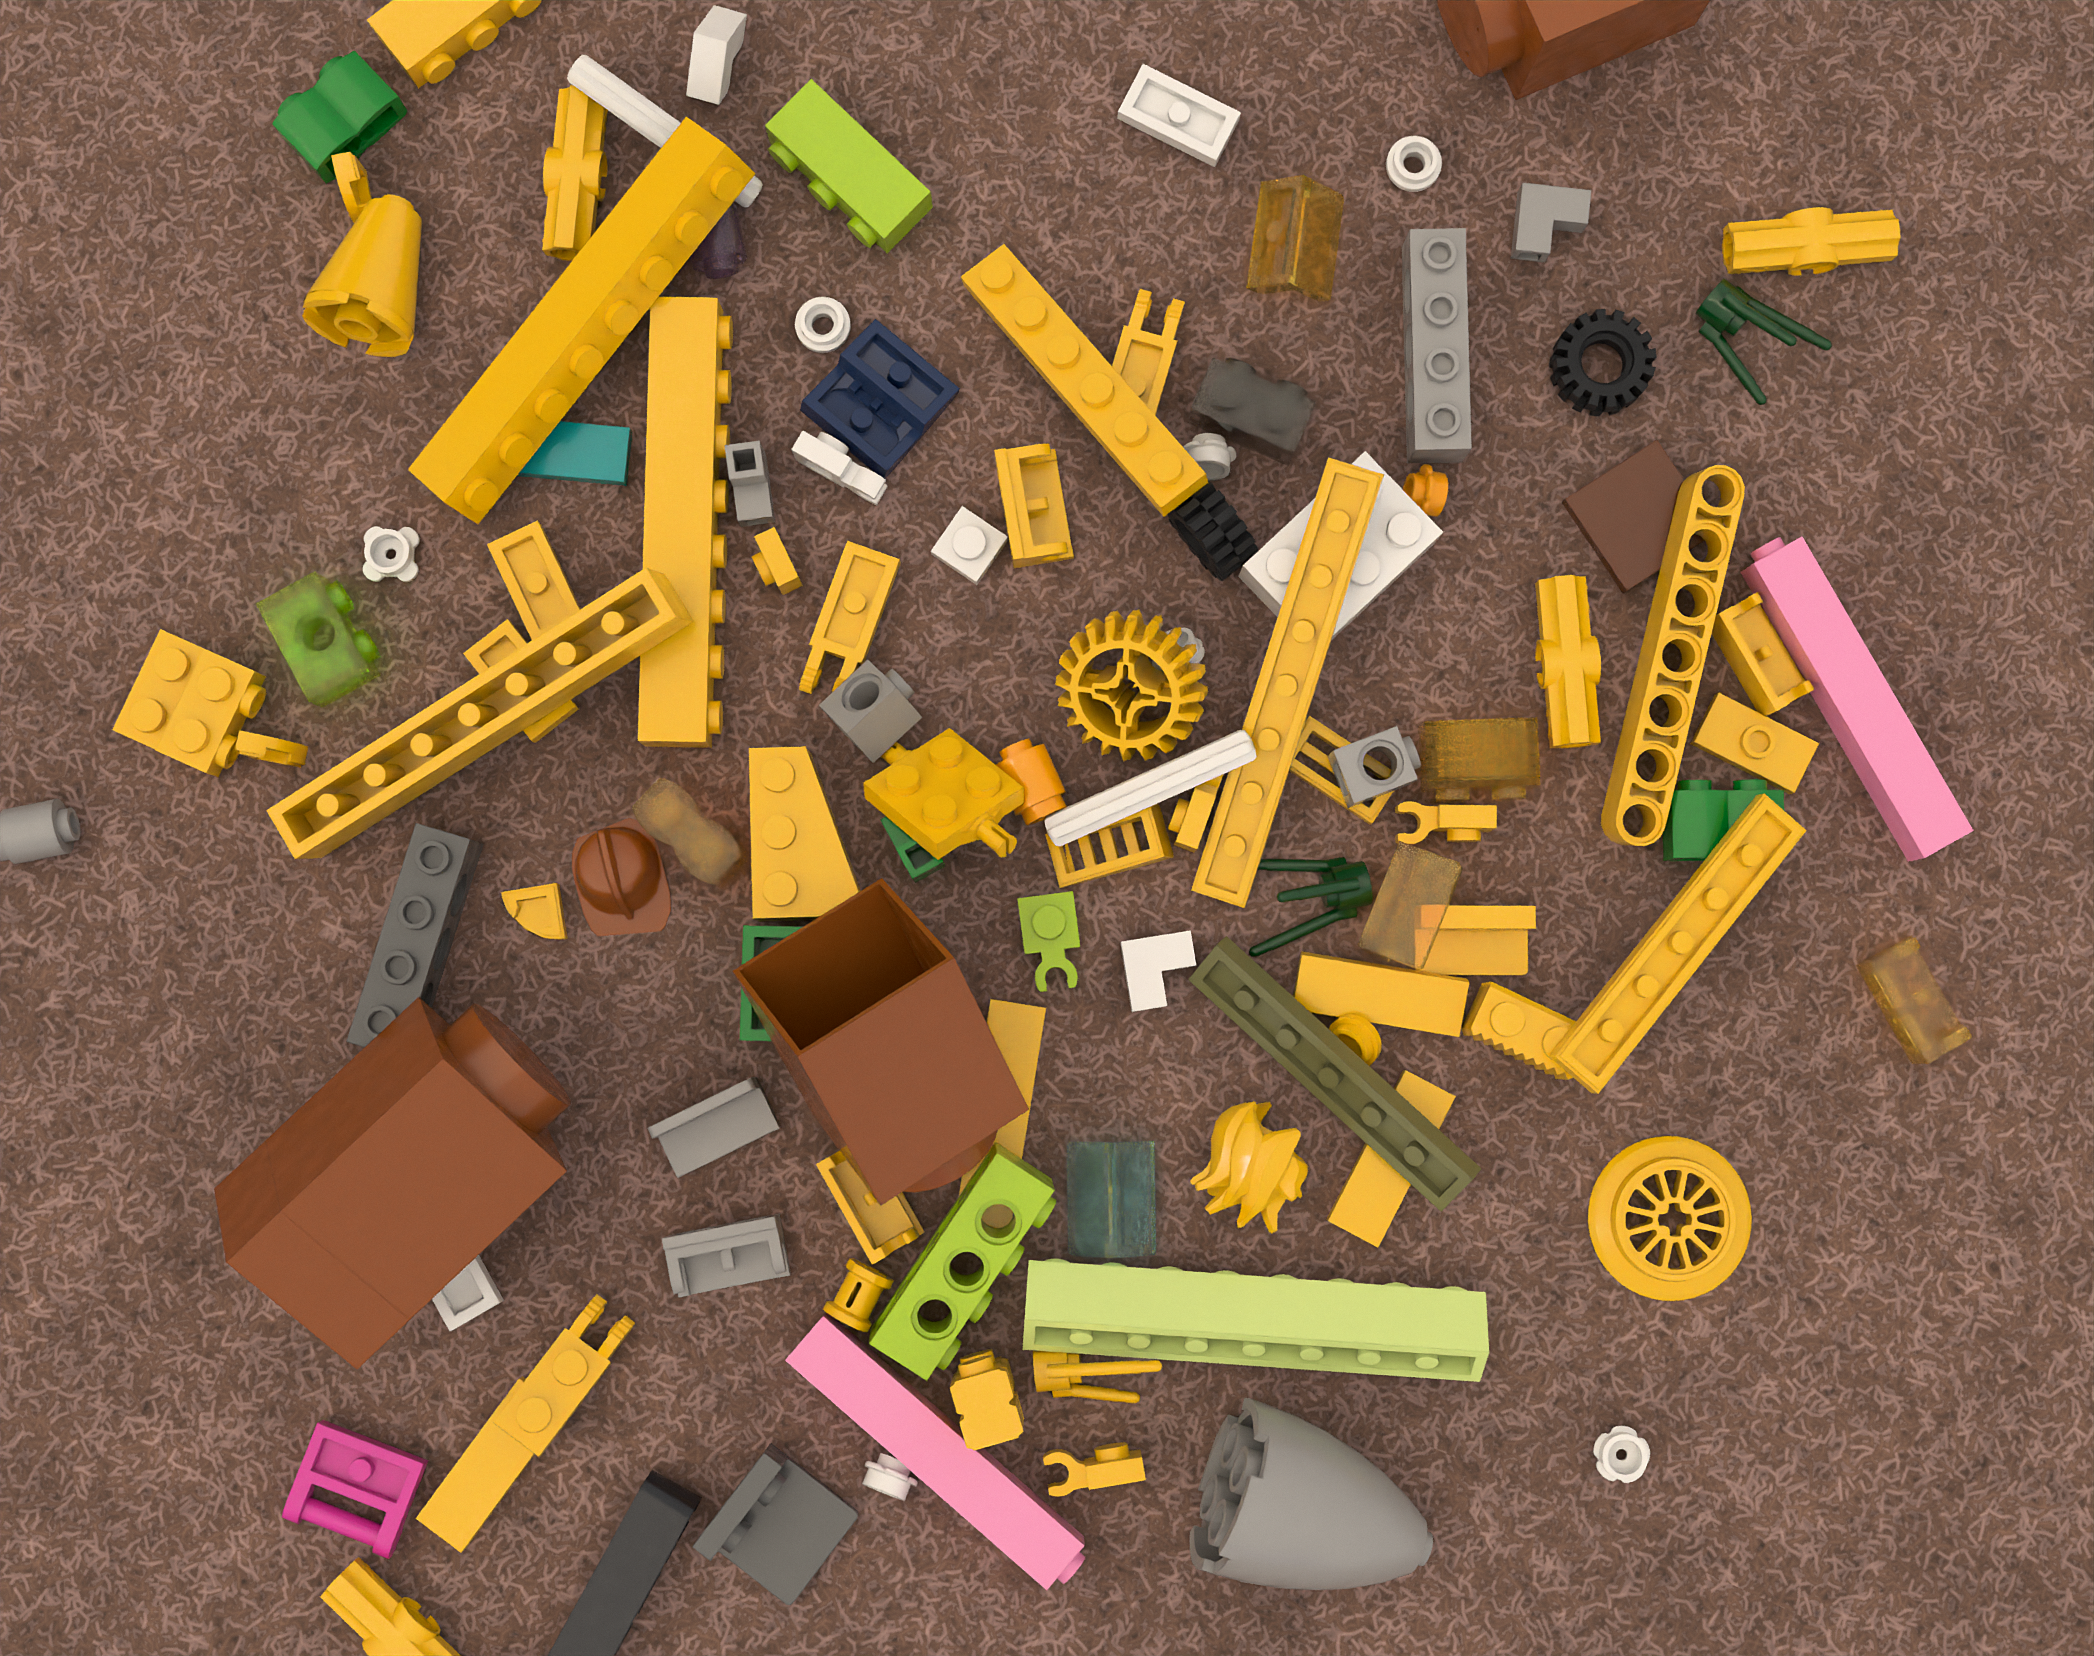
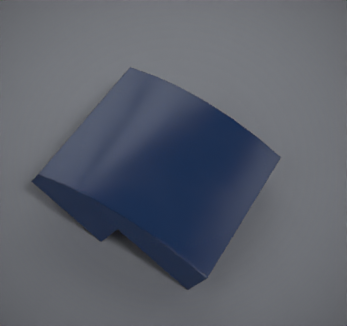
M875 319L840 354L838 365L802 400L800 411L826 433L845 444L849 448L848 451L873 472L886 479L959 393L960 388Z

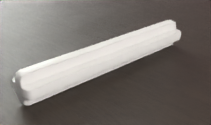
M581 55L568 72L567 79L569 83L660 148H662L681 124L587 55ZM753 176L734 201L742 207H749L762 189L763 184L761 180Z
M1245 730L1231 733L1048 815L1044 819L1047 833L1056 846H1063L1254 761L1257 757L1254 744Z

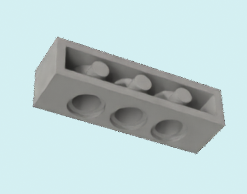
M1466 228L1410 229L1402 245L1407 463H1462L1472 449Z

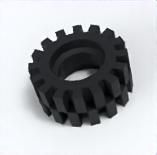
M1596 309L1591 316H1588L1587 312L1579 316L1561 334L1553 347L1554 352L1549 361V368H1553V374L1550 379L1553 386L1558 385L1561 389L1558 396L1562 401L1565 402L1569 399L1574 403L1572 409L1581 412L1583 409L1590 410V416H1600L1603 412H1608L1609 415L1616 414L1622 408H1627L1634 403L1648 387V382L1654 376L1656 367H1652V362L1657 358L1656 348L1649 349L1648 344L1652 337L1648 330L1643 334L1637 330L1641 322L1635 317L1630 322L1622 319L1625 312L1615 309L1612 315H1606V309ZM1594 344H1606L1613 347L1619 353L1622 360V372L1619 378L1609 383H1599L1589 378L1582 367L1584 350Z
M1208 480L1209 483L1168 513L1167 516L1170 518L1168 520L1172 527L1178 531L1179 537L1183 542H1186L1194 556L1196 555L1199 558L1202 566L1206 570L1209 569L1210 573L1215 578H1218L1219 581H1223L1243 566L1259 550L1255 544V539L1246 530L1248 527L1236 515L1237 511L1232 505L1229 506L1225 501V496L1219 490L1216 491L1213 483Z

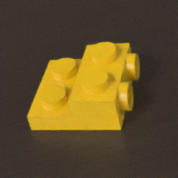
M160 629L112 730L204 773L219 777L222 769H229L239 756V751L235 750L239 730L241 731L246 718H254L264 703L266 689L262 687L266 676Z

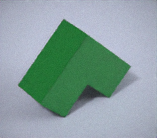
M884 817L881 819L895 849L915 883L946 867L942 858L937 860L889 818Z

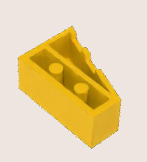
M806 746L749 748L753 919L759 922L815 920L861 890L813 757Z

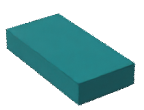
M560 421L517 476L627 486L632 430L629 427Z

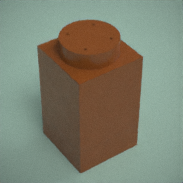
M418 997L214 1188L226 1263L354 1368L359 1369L567 1172L547 1127L571 1105V1100L559 1081L535 1053L488 1010L473 1003L449 1025L428 1004Z

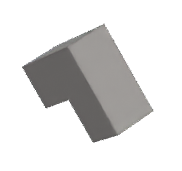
M1522 183L1517 192L1511 259L1545 262L1550 255L1553 230L1582 233L1588 225L1591 190Z
M760 440L725 445L728 475L734 490L737 519L740 526L775 522L767 457Z

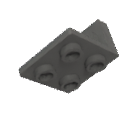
M770 1443L692 1547L709 1561L713 1559L717 1552H720L783 1603L791 1605L856 1521L858 1511Z

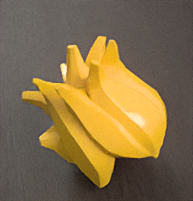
M1255 1101L1231 1106L1216 1120L1211 1137V1159L1207 1167L1194 1176L1190 1182L1192 1185H1195L1196 1191L1207 1189L1209 1195L1215 1196L1205 1207V1210L1210 1215L1241 1204L1240 1214L1237 1219L1238 1228L1244 1227L1254 1216L1261 1212L1266 1227L1272 1234L1278 1230V1212L1285 1200L1288 1199L1292 1202L1297 1197H1302L1300 1188L1308 1174V1165L1294 1152L1301 1137V1132L1297 1128L1271 1131L1263 1127L1261 1122L1271 1108V1102L1256 1104Z

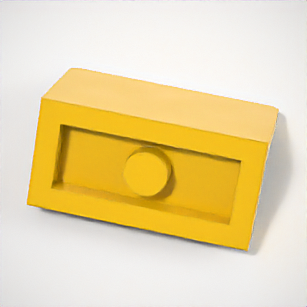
M1422 905L1416 907L1415 970L1442 975H1526L1528 973V930L1536 929V906Z

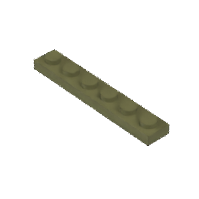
M1227 936L1213 948L1188 979L1441 1212L1482 1169Z

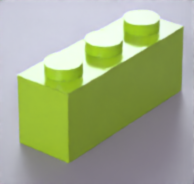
M812 79L765 125L769 142L772 144L768 148V152L773 159L788 173H792L797 168L811 181L807 188L813 197L829 211L835 206L843 211L851 219L846 224L849 230L868 248H871L876 243L888 253L933 208L931 191Z

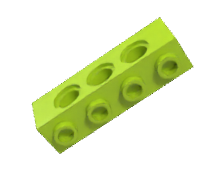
M995 1142L870 1328L869 1344L926 1381L936 1367L945 1370L960 1348L962 1341L956 1337L969 1319L976 1323L989 1306L993 1294L988 1289L998 1274L1002 1273L1008 1276L1020 1260L1025 1247L1019 1243L1031 1225L1039 1229L1051 1214L1057 1201L1051 1197L1055 1191L1052 1178ZM995 1204L1005 1205L1013 1211V1219L1002 1228H992L982 1220V1215L988 1207ZM962 1252L974 1253L982 1260L980 1268L970 1275L958 1274L951 1268L950 1263L956 1255ZM929 1300H941L949 1306L950 1313L941 1321L931 1322L920 1315L919 1309Z

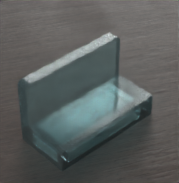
M1075 1141L1067 1144L1068 1252L1070 1255L1106 1258L1156 1255L1155 1141Z

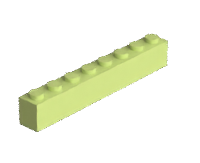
M1057 1258L1045 1261L1029 1260L1022 1350L1480 1382L1489 1355L1486 1292L1467 1291L1455 1286L1442 1289L1410 1287L1407 1284L1398 1282L1385 1285L1353 1283L1350 1280L1341 1278L1328 1281L1297 1279L1285 1274L1272 1277L1240 1275L1228 1270L1215 1273L1183 1271L1180 1268L1171 1266L1158 1269L1126 1267L1123 1264L1114 1262L1102 1265L1079 1264Z

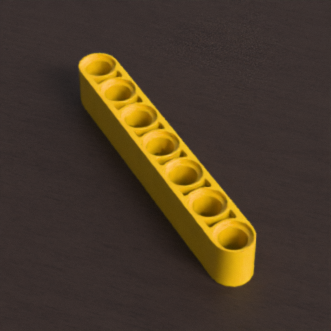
M1714 465L1690 475L1683 481L1678 492L1601 814V826L1604 834L1612 842L1619 845L1647 846L1661 837L1666 826L1744 499L1745 486L1741 476L1734 469L1726 465ZM1705 480L1714 482L1719 488L1721 496L1717 507L1708 505L1702 496V485ZM1693 534L1701 536L1707 544L1708 552L1703 562L1695 560L1690 554L1689 540ZM1681 588L1688 590L1693 595L1695 601V608L1689 617L1682 615L1675 603L1676 595ZM1669 642L1675 644L1680 649L1682 655V663L1675 672L1669 670L1662 659L1664 647ZM1656 697L1662 698L1667 703L1669 709V717L1662 727L1656 725L1651 720L1649 714L1650 704ZM1644 751L1650 753L1656 762V771L1649 781L1643 780L1636 770V761ZM1631 806L1637 807L1643 816L1642 828L1634 836L1629 835L1623 825V816Z

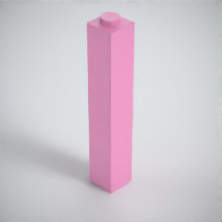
M1778 537L1750 553L1755 563L1740 573L1753 594L1758 592L1763 600L1760 603L1761 607L1804 680H1810L1814 690L1810 692L1907 861L1926 858L1974 831L1804 538L1800 537L1785 546L1781 537Z
M825 1313L787 1357L786 1362L1043 1588L1048 1590L1056 1579L1065 1584L1082 1565L1085 1556L1080 1551L1085 1546L1084 1536L984 1448L975 1451L966 1448L961 1428L836 1318Z

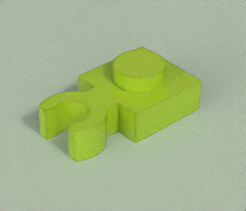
M1073 891L1017 898L1025 955L1041 953L1042 962L1035 972V983L1040 992L1047 991L1045 976L1052 968L1064 970L1067 974L1068 987L1075 988L1078 979L1077 971L1074 965L1065 958L1064 949L1080 947Z

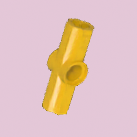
M570 85L568 88L559 89L553 147L549 146L547 148L543 167L544 192L548 199L544 219L542 250L546 256L566 261H572L595 233L598 201L602 202L604 200L606 189L600 188L601 177H607L608 171L606 152L603 151L608 110L573 85Z
M1816 207L1791 212L1782 219L1728 223L1723 228V263L1727 268L1728 274L1787 270L1788 274L1799 276L1801 275V270L1813 269V274H1821L1834 270L1838 265L1892 261L1898 256V245L1901 238L1899 219L1894 216L1893 210L1833 214V210L1830 208Z
M1565 575L1538 580L1535 583L1540 639L1536 642L1535 659L1536 661H1541L1542 673H1537V681L1540 689H1545L1550 748L1563 749L1598 745L1601 743L1596 685L1599 684L1601 677V656L1596 636H1591L1586 576Z
M360 1557L355 1559L320 1596L364 1639L362 1646L368 1656H461L439 1635L441 1629L437 1621L431 1615L426 1619L418 1611L421 1608L418 1602L408 1597L401 1598Z

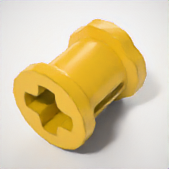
M849 1258L845 1265L849 1272L834 1301H827L823 1310L848 1326L868 1332L872 1325L868 1318L883 1289H890L894 1280L857 1259Z

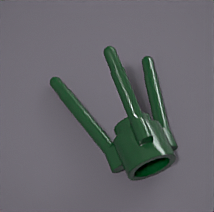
M1725 278L1713 289L1695 313L1705 321V324L1698 332L1713 343L1758 405H1764L1767 398L1723 337L1722 333L1724 331H1727L1734 337L1745 323L1750 321L1790 347L1797 343L1795 336L1823 350H1829L1832 347L1830 340L1754 299L1739 286L1735 287Z
M1345 857L1329 860L1261 859L1258 870L1327 872V874L1319 875V884L1281 891L1277 894V900L1284 903L1321 897L1325 908L1334 907L1335 909L1251 947L1249 955L1251 957H1258L1332 923L1357 917V907L1371 905L1373 901L1371 880L1365 863L1359 861L1347 864Z

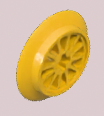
M1660 1136L1632 1144L1618 1153L1605 1166L1597 1178L1591 1193L1588 1208V1226L1591 1241L1598 1258L1606 1270L1619 1283L1629 1290L1651 1299L1662 1301L1687 1300L1713 1290L1723 1283L1737 1268L1750 1239L1752 1224L1751 1206L1740 1176L1733 1166L1718 1152L1692 1139L1678 1136ZM1666 1170H1676L1677 1172L1671 1195L1664 1175ZM1690 1173L1699 1179V1183L1683 1198L1687 1175ZM1654 1175L1659 1199L1642 1184L1645 1179ZM1709 1189L1715 1199L1714 1202L1693 1208L1694 1203ZM1634 1190L1650 1203V1209L1629 1206L1628 1202ZM1670 1203L1675 1204L1676 1211L1686 1214V1223L1677 1225L1676 1234L1670 1235L1668 1227L1660 1225L1658 1222L1659 1214L1668 1213ZM1718 1210L1719 1224L1717 1226L1697 1221L1698 1216ZM1627 1212L1647 1216L1648 1220L1645 1223L1626 1228ZM1695 1229L1716 1233L1710 1248L1694 1234ZM1651 1230L1652 1232L1648 1238L1635 1249L1630 1241V1236ZM1686 1239L1702 1253V1257L1691 1263L1685 1243ZM1661 1240L1658 1261L1654 1265L1647 1261L1645 1257ZM1674 1243L1680 1260V1266L1668 1268Z

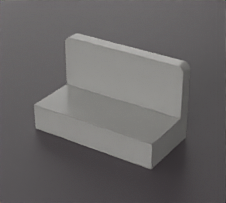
M752 1077L647 1129L652 1139L659 1138L677 1178H680L780 1129L781 1126L758 1078Z

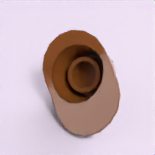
M627 818L577 838L572 851V872L583 915L591 931L598 937L662 931L667 924L671 912V895L660 850L652 832L638 820Z

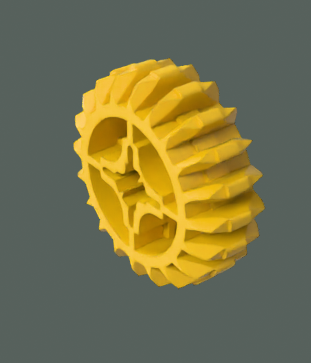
M1140 609L1133 610L1128 615L1126 622L1118 610L1108 614L1105 618V624L1098 618H1094L1085 626L1086 633L1077 632L1071 638L1069 643L1072 650H1065L1059 659V664L1065 670H1062L1056 676L1055 685L1067 691L1058 698V706L1074 709V712L1067 719V727L1082 724L1086 728L1082 735V744L1091 742L1094 737L1102 741L1100 746L1101 755L1109 754L1114 746L1119 747L1123 762L1130 760L1135 754L1136 749L1145 761L1154 757L1157 753V748L1164 753H1168L1177 745V738L1186 740L1193 731L1191 722H1198L1203 715L1204 709L1198 702L1203 701L1207 696L1208 686L1197 681L1205 674V665L1189 662L1197 652L1196 644H1187L1181 647L1177 643L1182 635L1181 627L1173 628L1169 634L1160 630L1163 625L1162 615L1154 616L1148 625L1144 624ZM1123 648V656L1117 662V666L1107 665L1104 670L1093 669L1096 655L1107 650ZM1148 657L1154 660L1163 671L1157 670L1152 666ZM1127 675L1128 679L1135 683L1132 688L1138 686L1140 689L1136 696L1135 692L1128 688L1131 683L1125 685L1123 682ZM1102 701L1109 704L1113 709L1114 713L1110 709H1108ZM1160 701L1171 703L1170 712L1165 716L1153 721L1139 722V716L1144 711L1145 706H1157Z

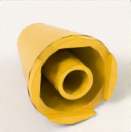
M391 194L369 200L304 298L302 308L305 309L302 317L316 333L347 348L349 339L371 343L365 354L373 356L396 357L408 352L410 344L414 339L422 219L408 200Z

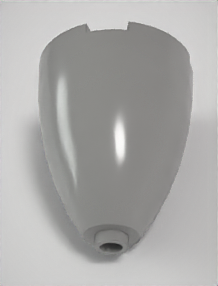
M1244 1398L1241 1409L1244 1411L1239 1418L1227 1415L1215 1437L1198 1491L1203 1492L1200 1504L1202 1525L1201 1527L1193 1526L1190 1531L1189 1540L1190 1556L1196 1569L1244 1583L1274 1588L1334 1590L1380 1584L1409 1575L1417 1566H1424L1432 1551L1433 1535L1427 1531L1425 1518L1407 1495L1383 1471L1355 1449L1327 1431L1291 1413L1250 1398Z

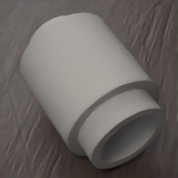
M60 799L3 809L0 812V862L10 860L13 864H20L71 853L74 841L79 840L81 835L80 823L75 810L72 807L66 808Z

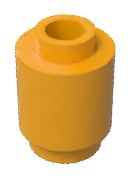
M1030 738L1014 743L999 752L1003 761L996 765L1024 787V803L1013 811L1015 816L1022 815L1026 826L1040 822L1048 815L1067 807L1062 797L1066 794V790L1045 744L1033 747Z

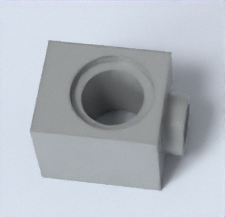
M866 660L819 704L820 708L872 763L881 757L922 718L908 701L915 692L892 668L884 675L869 660Z
M1397 726L1335 749L1327 756L1347 808L1412 784L1418 779L1414 769L1421 767L1420 758L1410 736L1402 738ZM1378 751L1389 758L1391 773L1388 779L1375 780L1365 772L1363 760L1366 753Z

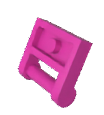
M322 1420L315 1427L285 1503L282 1518L300 1524L302 1520L373 1546L372 1553L390 1559L402 1534L403 1525L429 1460ZM315 1486H320L386 1512L382 1524L312 1498Z

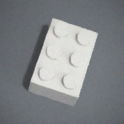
M1366 451L1352 465L1385 475L1332 640L1432 547L1443 533ZM1315 498L1242 566L1238 576L1277 617Z

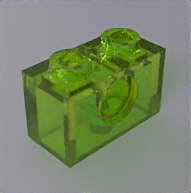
M314 571L256 603L309 702L323 708L381 676L373 662L381 657L378 648L364 628L356 631L347 614L354 610V605L338 580L330 583L327 578ZM332 624L335 630L333 643L325 650L316 651L313 644L316 631L324 625Z

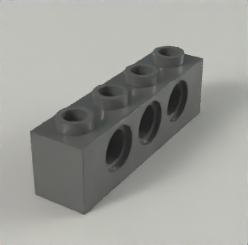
M415 824L346 1042L366 1047L418 997L432 1008L484 844L422 824Z

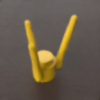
M1033 1350L1036 1391H1052L1053 1398L1073 1396L1135 1404L1140 1401V1395L1136 1392L1075 1383H1082V1376L1159 1372L1162 1369V1363L1158 1360L1081 1363V1354Z

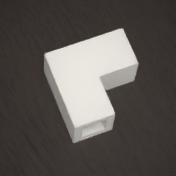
M714 5L700 23L693 36L686 96L717 105L721 103L729 89L733 59L742 47L747 14Z
M1191 930L1120 942L1131 1012L1167 1006L1162 971L1196 966Z

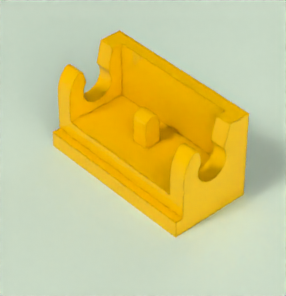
M1035 444L994 450L1013 567L1020 568L1074 559L1055 449H1050V444Z
M1758 592L1740 603L1717 614L1712 635L1757 712L1767 716L1813 691L1814 687L1810 680H1804L1761 607L1760 603L1763 600Z
M840 1151L816 1164L872 1265L888 1256L894 1250L914 1241L925 1232L903 1192L880 1206Z

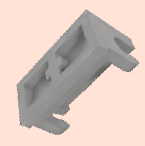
M780 1213L671 1234L662 1238L671 1287L674 1294L678 1293V1297L791 1275Z

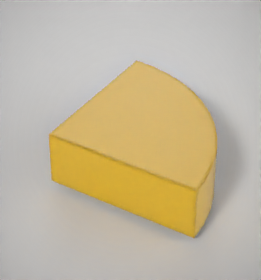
M351 152L331 155L344 204L351 220L355 223L369 200L372 199L367 171Z
M239 730L235 750L239 751V754L252 759L301 768V765L305 766L308 746Z
M558 883L501 892L508 913L524 929L547 939H567L560 885Z

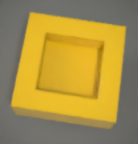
M775 527L754 536L761 552L753 555L752 559L765 586L776 582L783 595L803 586Z

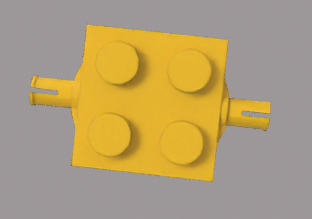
M950 728L914 750H906L898 742H895L881 756L890 766L863 783L865 799L937 860L958 846L976 840H982L1001 858L1006 857V851L1010 854L1015 849L1017 839L1000 827L998 823L1002 817L1024 803V787Z

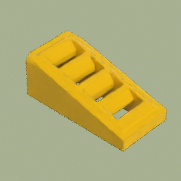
M1159 804L1150 806L1078 838L1085 866L1084 869L1075 871L1068 843L1065 844V856L1063 846H1056L1048 833L1045 834L1060 888L1173 858V850ZM1138 821L1143 822L1150 849L1144 851L1141 849L1134 824ZM1120 826L1128 851V856L1121 858L1112 832V828ZM1097 832L1099 833L1106 862L1097 864L1089 836Z

